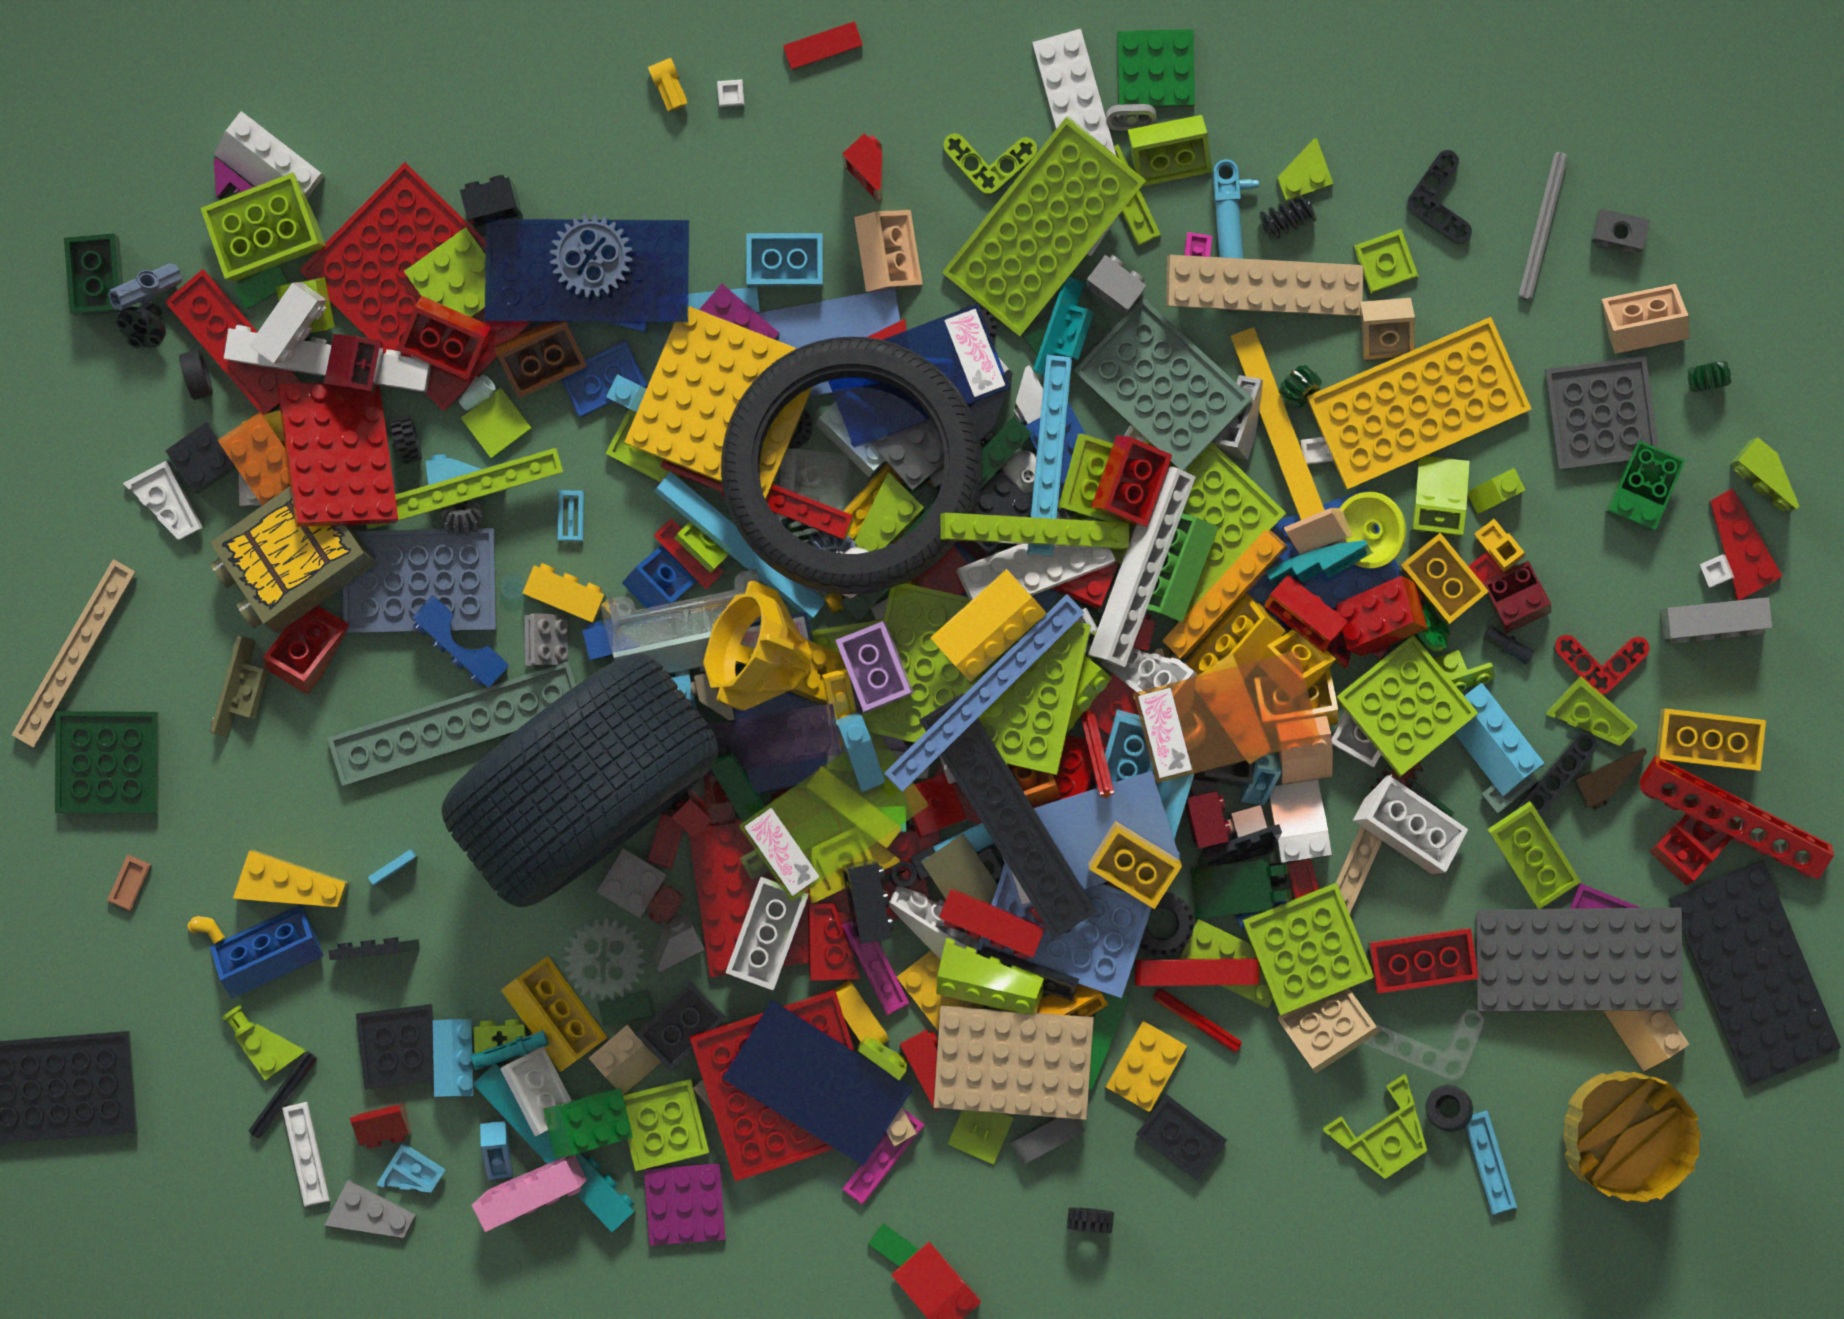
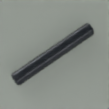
M309 1051L303 1054L250 1127L249 1132L256 1138H260L316 1062L317 1057Z

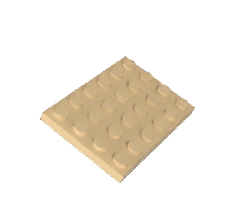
M941 1005L934 1108L1086 1120L1094 1017L1036 1013L1035 1015L1020 1014L1007 1010Z

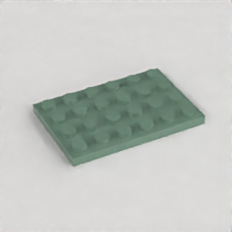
M1144 298L1134 306L1073 370L1076 375L1155 448L1172 454L1170 462L1183 471H1186L1253 401V398Z

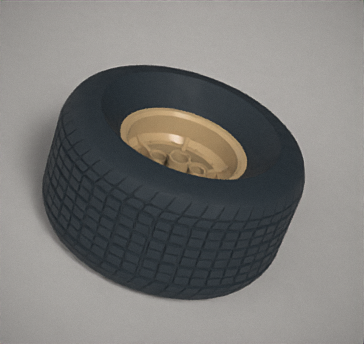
M632 654L622 657L576 685L489 752L450 789L445 797L441 811L448 832H452V838L458 843L463 852H468L466 856L471 862H474L473 865L478 871H483V878L486 882H489L493 891H498L497 895L502 900L505 899V902L515 907H527L535 905L553 895L640 831L689 791L712 768L718 756V745L712 729H707V722L701 718L702 716L696 709H692L693 704L688 698L686 699V695L682 690H677L678 685L671 679L666 670L662 671L663 666L657 661L655 662L651 657L644 654Z

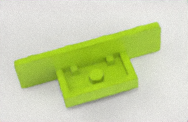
M1459 650L1434 658L1460 692L1481 683L1484 685L1495 678L1491 662L1467 670Z

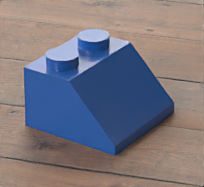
M661 545L638 564L623 580L622 584L657 619L682 597L697 580Z

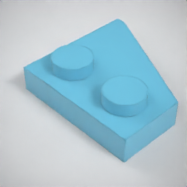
M403 1142L376 1185L379 1187H400L399 1189L404 1190L417 1189L421 1192L431 1193L446 1169Z

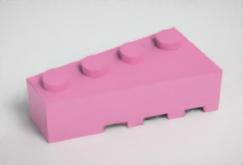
M565 1156L488 1189L472 1204V1207L484 1231L487 1232L501 1224H506L516 1219L518 1216L530 1214L544 1204L546 1206L560 1200V1197L565 1194L569 1197L582 1190L581 1186L587 1181V1178L576 1156Z

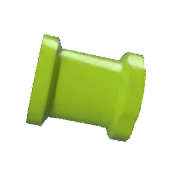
M238 1005L222 1017L223 1021H227L234 1030L235 1038H238L255 1026L253 1022L248 1021L241 1011V1005Z

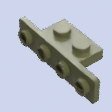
M238 636L233 646L231 661L226 670V678L222 691L219 694L215 716L212 719L210 730L212 734L228 737L234 714L252 719L256 718L269 670L249 665L255 645V640Z

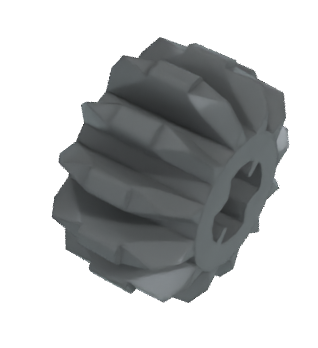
M476 498L441 508L440 521L448 534L455 533L456 536L464 533L468 535V532H477V527L482 526L483 510L480 503L476 501Z

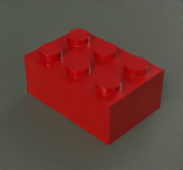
M421 296L414 307L398 350L468 380L475 369L492 326Z
M1116 436L1091 507L1132 525L1147 527L1172 454L1132 437Z
M1399 576L1336 604L1337 612L1348 621L1343 630L1347 650L1361 657L1428 629L1416 584L1403 576Z

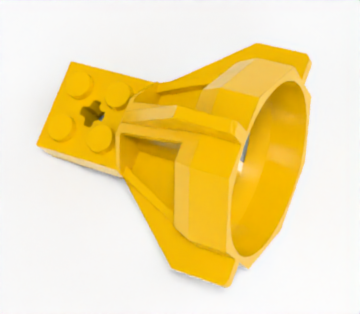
M749 581L745 594L735 595L714 622L703 660L710 687L718 691L717 701L740 711H745L787 691L828 707L822 675L846 668L840 653L811 642L800 634L777 590L756 581ZM761 616L760 634L755 649L740 645L748 628ZM735 663L745 664L744 669L736 677Z

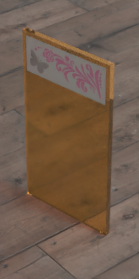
M1297 651L1134 693L1133 696L1155 774L1154 779L1157 783L1321 741Z

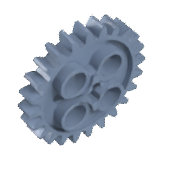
M595 214L592 221H589L587 216L583 215L582 223L573 218L574 226L571 227L565 223L567 232L558 231L557 233L561 240L552 241L558 247L557 250L550 251L552 255L557 256L556 259L550 261L551 265H558V268L553 273L555 275L562 274L559 279L560 284L568 281L566 287L568 291L575 286V294L577 296L581 294L582 290L585 291L587 298L590 297L592 291L595 292L598 298L600 297V290H604L609 295V287L611 285L619 289L616 282L618 279L626 281L622 273L631 272L625 266L626 263L633 262V259L626 255L633 252L632 248L625 247L630 242V239H621L625 231L623 229L615 231L617 227L616 222L608 226L607 217H604L601 223L598 222V216ZM588 232L594 233L595 241L590 245L583 244L582 238L584 234ZM603 237L606 238V241L595 252L597 259L595 261L589 260L583 273L578 275L579 269L588 261L586 254L588 252L593 253ZM608 247H613L616 250L615 257L610 260L604 259V250ZM572 253H578L580 255L579 263L574 266L569 265L567 262L568 256ZM592 268H599L601 270V276L597 280H590L588 278V272Z

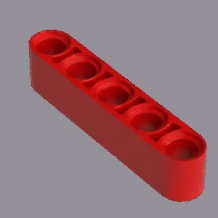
M1257 958L1134 960L1135 986L1259 984V961Z

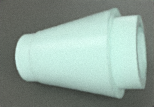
M486 375L475 377L459 399V403L465 410L469 411L471 408L492 397L496 387Z

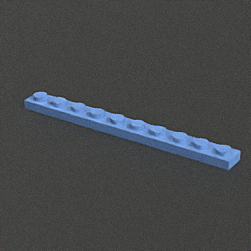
M1066 594L928 729L884 775L903 792L1085 612Z

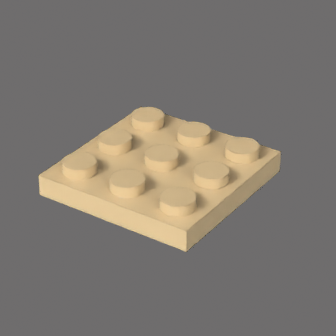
M1349 988L1277 1017L1279 1023L1315 1074L1379 1033L1378 1028Z

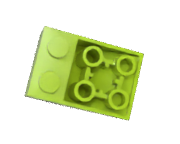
M1758 437L1749 440L1730 463L1735 467L1733 469L1734 473L1744 480L1747 477L1754 483L1752 487L1761 495H1769L1773 499L1772 504L1780 511L1784 512L1787 510L1790 512L1797 510L1800 506L1778 454Z
M1423 456L1418 459L1410 531L1463 536L1470 461Z

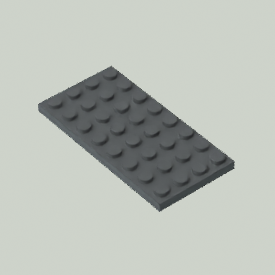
M1681 907L1476 910L1477 970L1479 977L1477 979L1478 1012L1683 1010Z

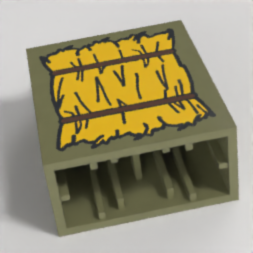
M291 486L210 542L219 556L218 559L210 564L212 570L227 589L237 583L246 597L237 604L245 620L253 629L263 623L277 634L377 564L351 525L296 527Z

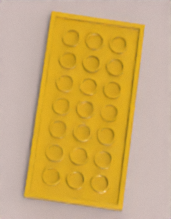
M1492 317L1306 397L1346 490L1532 409Z

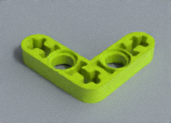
M960 134L948 135L943 143L944 151L976 188L986 195H991L998 191L1026 166L1037 153V144L1033 139L1028 137L1021 138L989 166ZM951 139L954 142L957 140L961 142L959 148L963 152H965L966 148L970 151L960 161L956 159L960 154L955 149L952 151L948 149ZM1022 143L1024 145L1031 144L1030 151L1032 154H1023L1019 158L1023 162L1019 164L1017 159L1010 153L1014 151L1015 155H1017L1021 151L1020 145ZM973 157L978 160L979 166L975 171H968L964 167V162L967 158ZM1004 159L1013 161L1015 167L1012 172L1004 173L1001 171L1000 163ZM983 167L987 170L983 172V175L987 179L994 178V188L992 189L990 187L985 189L982 187L984 181L980 176L977 180L973 178V176L980 173Z

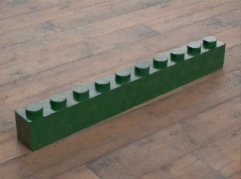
M1015 416L982 449L983 465L980 489L1032 434ZM933 504L921 515V517L908 529V531L900 539L908 535L923 521V519L931 510ZM888 589L858 594L853 598L846 597L841 604L860 620Z

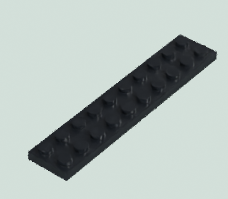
M964 693L921 718L919 721L925 731L930 729ZM977 718L940 755L1054 939L1098 911L980 719Z

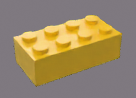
M1664 708L1660 710L1655 755L1667 761L1761 771L1766 720Z

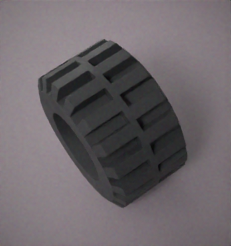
M1165 892L1156 908H1152L1151 912L1159 908L1170 910L1177 920L1176 930L1167 938H1156L1149 932L1146 924L1139 945L1145 951L1155 955H1171L1174 952L1180 951L1182 947L1187 945L1193 934L1194 919L1188 904L1179 896Z

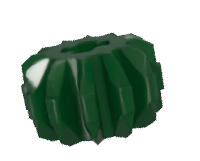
M1725 361L1693 366L1687 370L1688 383L1694 392L1720 388L1731 383V371L1728 367V362Z
M1300 365L1295 370H1291V373L1286 376V379L1280 385L1279 393L1289 406L1301 408L1305 403H1308L1307 396L1320 390L1322 380L1315 370L1307 365Z

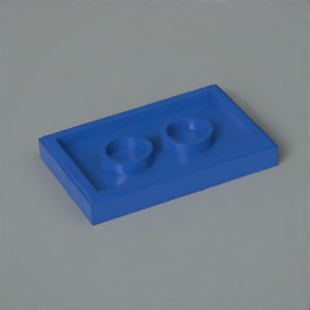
M626 340L585 359L586 368L561 379L579 419L615 402L606 396L617 374L644 388L648 386Z

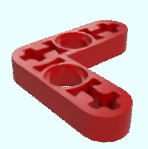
M1562 635L1554 642L1556 654L1578 677L1581 676L1601 694L1609 692L1647 656L1650 649L1646 639L1642 637L1631 638L1601 666L1573 636ZM1561 640L1565 642L1570 640L1572 643L1570 648L1573 652H1576L1578 649L1581 651L1571 662L1568 658L1572 655L1567 650L1563 652L1560 650L1562 647ZM1641 642L1643 644L1641 648L1643 653H1635L1631 657L1635 661L1631 664L1629 658L1623 655L1622 652L1625 650L1629 654L1634 648L1632 643L1639 644ZM1581 657H1585L1590 661V668L1586 672L1579 671L1576 666L1577 660ZM1617 658L1623 659L1626 663V669L1622 673H1617L1612 668V663ZM1595 667L1599 671L1594 674L1600 679L1606 678L1604 684L1607 687L1605 689L1602 687L1597 689L1595 687L1597 681L1593 677H1590L1588 681L1585 677L1591 674Z

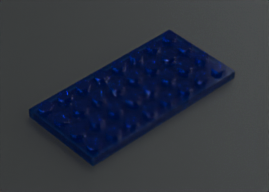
M486 219L485 321L689 323L690 221L608 220V226L613 222L617 223L615 231L620 229L625 231L621 239H630V242L625 247L632 248L633 252L626 255L632 258L633 262L626 263L625 266L631 272L622 273L626 281L618 279L616 282L619 289L611 285L609 287V295L604 290H600V297L598 298L595 292L592 291L590 297L587 298L584 290L577 296L575 294V286L568 291L566 289L568 281L560 284L559 279L562 274L555 275L553 273L558 268V265H551L550 261L557 258L550 251L557 250L558 248L552 241L561 240L557 232L566 233L567 230L564 224L566 223L573 227V219ZM592 232L584 234L582 238L583 244H592L595 241V234ZM603 237L593 253L588 252L586 254L588 261L579 269L578 275L583 273L589 260L595 261L597 259L595 252L606 241V238ZM608 247L603 252V258L606 260L613 259L616 255V250L613 247ZM578 253L570 254L567 259L568 264L571 266L577 265L580 261V255ZM592 268L588 272L590 280H597L601 276L599 268Z

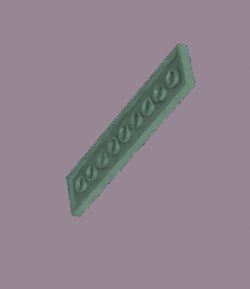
M568 661L492 685L489 688L485 687L327 737L341 784L345 786L515 732L577 684Z

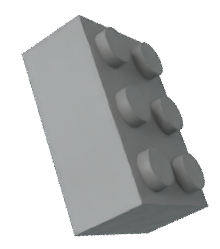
M1105 255L1088 277L1085 287L1125 317L1143 294L1146 287L1143 283L1145 279L1133 270L1131 273L1123 268L1124 263L1114 255L1110 258Z

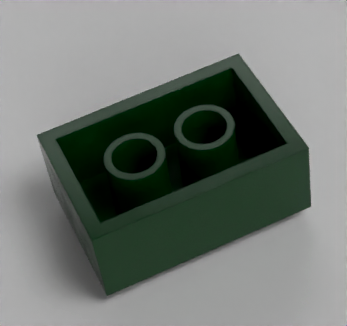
M112 233L65 237L64 247L70 314L83 316L121 312L122 310H115L108 297L109 290L123 284L119 236Z

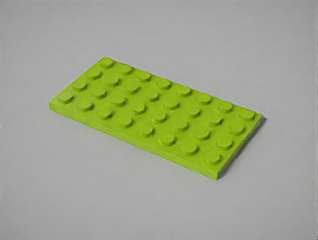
M1067 116L942 273L984 308L988 309L990 313L1018 336H1021L1146 180Z

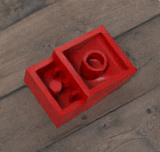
M1711 806L1708 810L1715 811L1719 807ZM1684 812L1649 852L1687 886L1696 880L1706 866L1718 856L1732 838L1724 832L1714 831L1709 827V824L1701 820L1699 822L1692 820ZM1734 818L1730 819L1731 822H1737Z

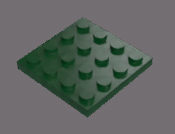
M56 711L55 813H158L159 712Z

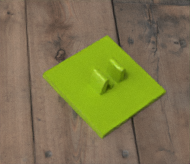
M962 1110L947 1145L994 1164L1014 1118L1004 1113Z

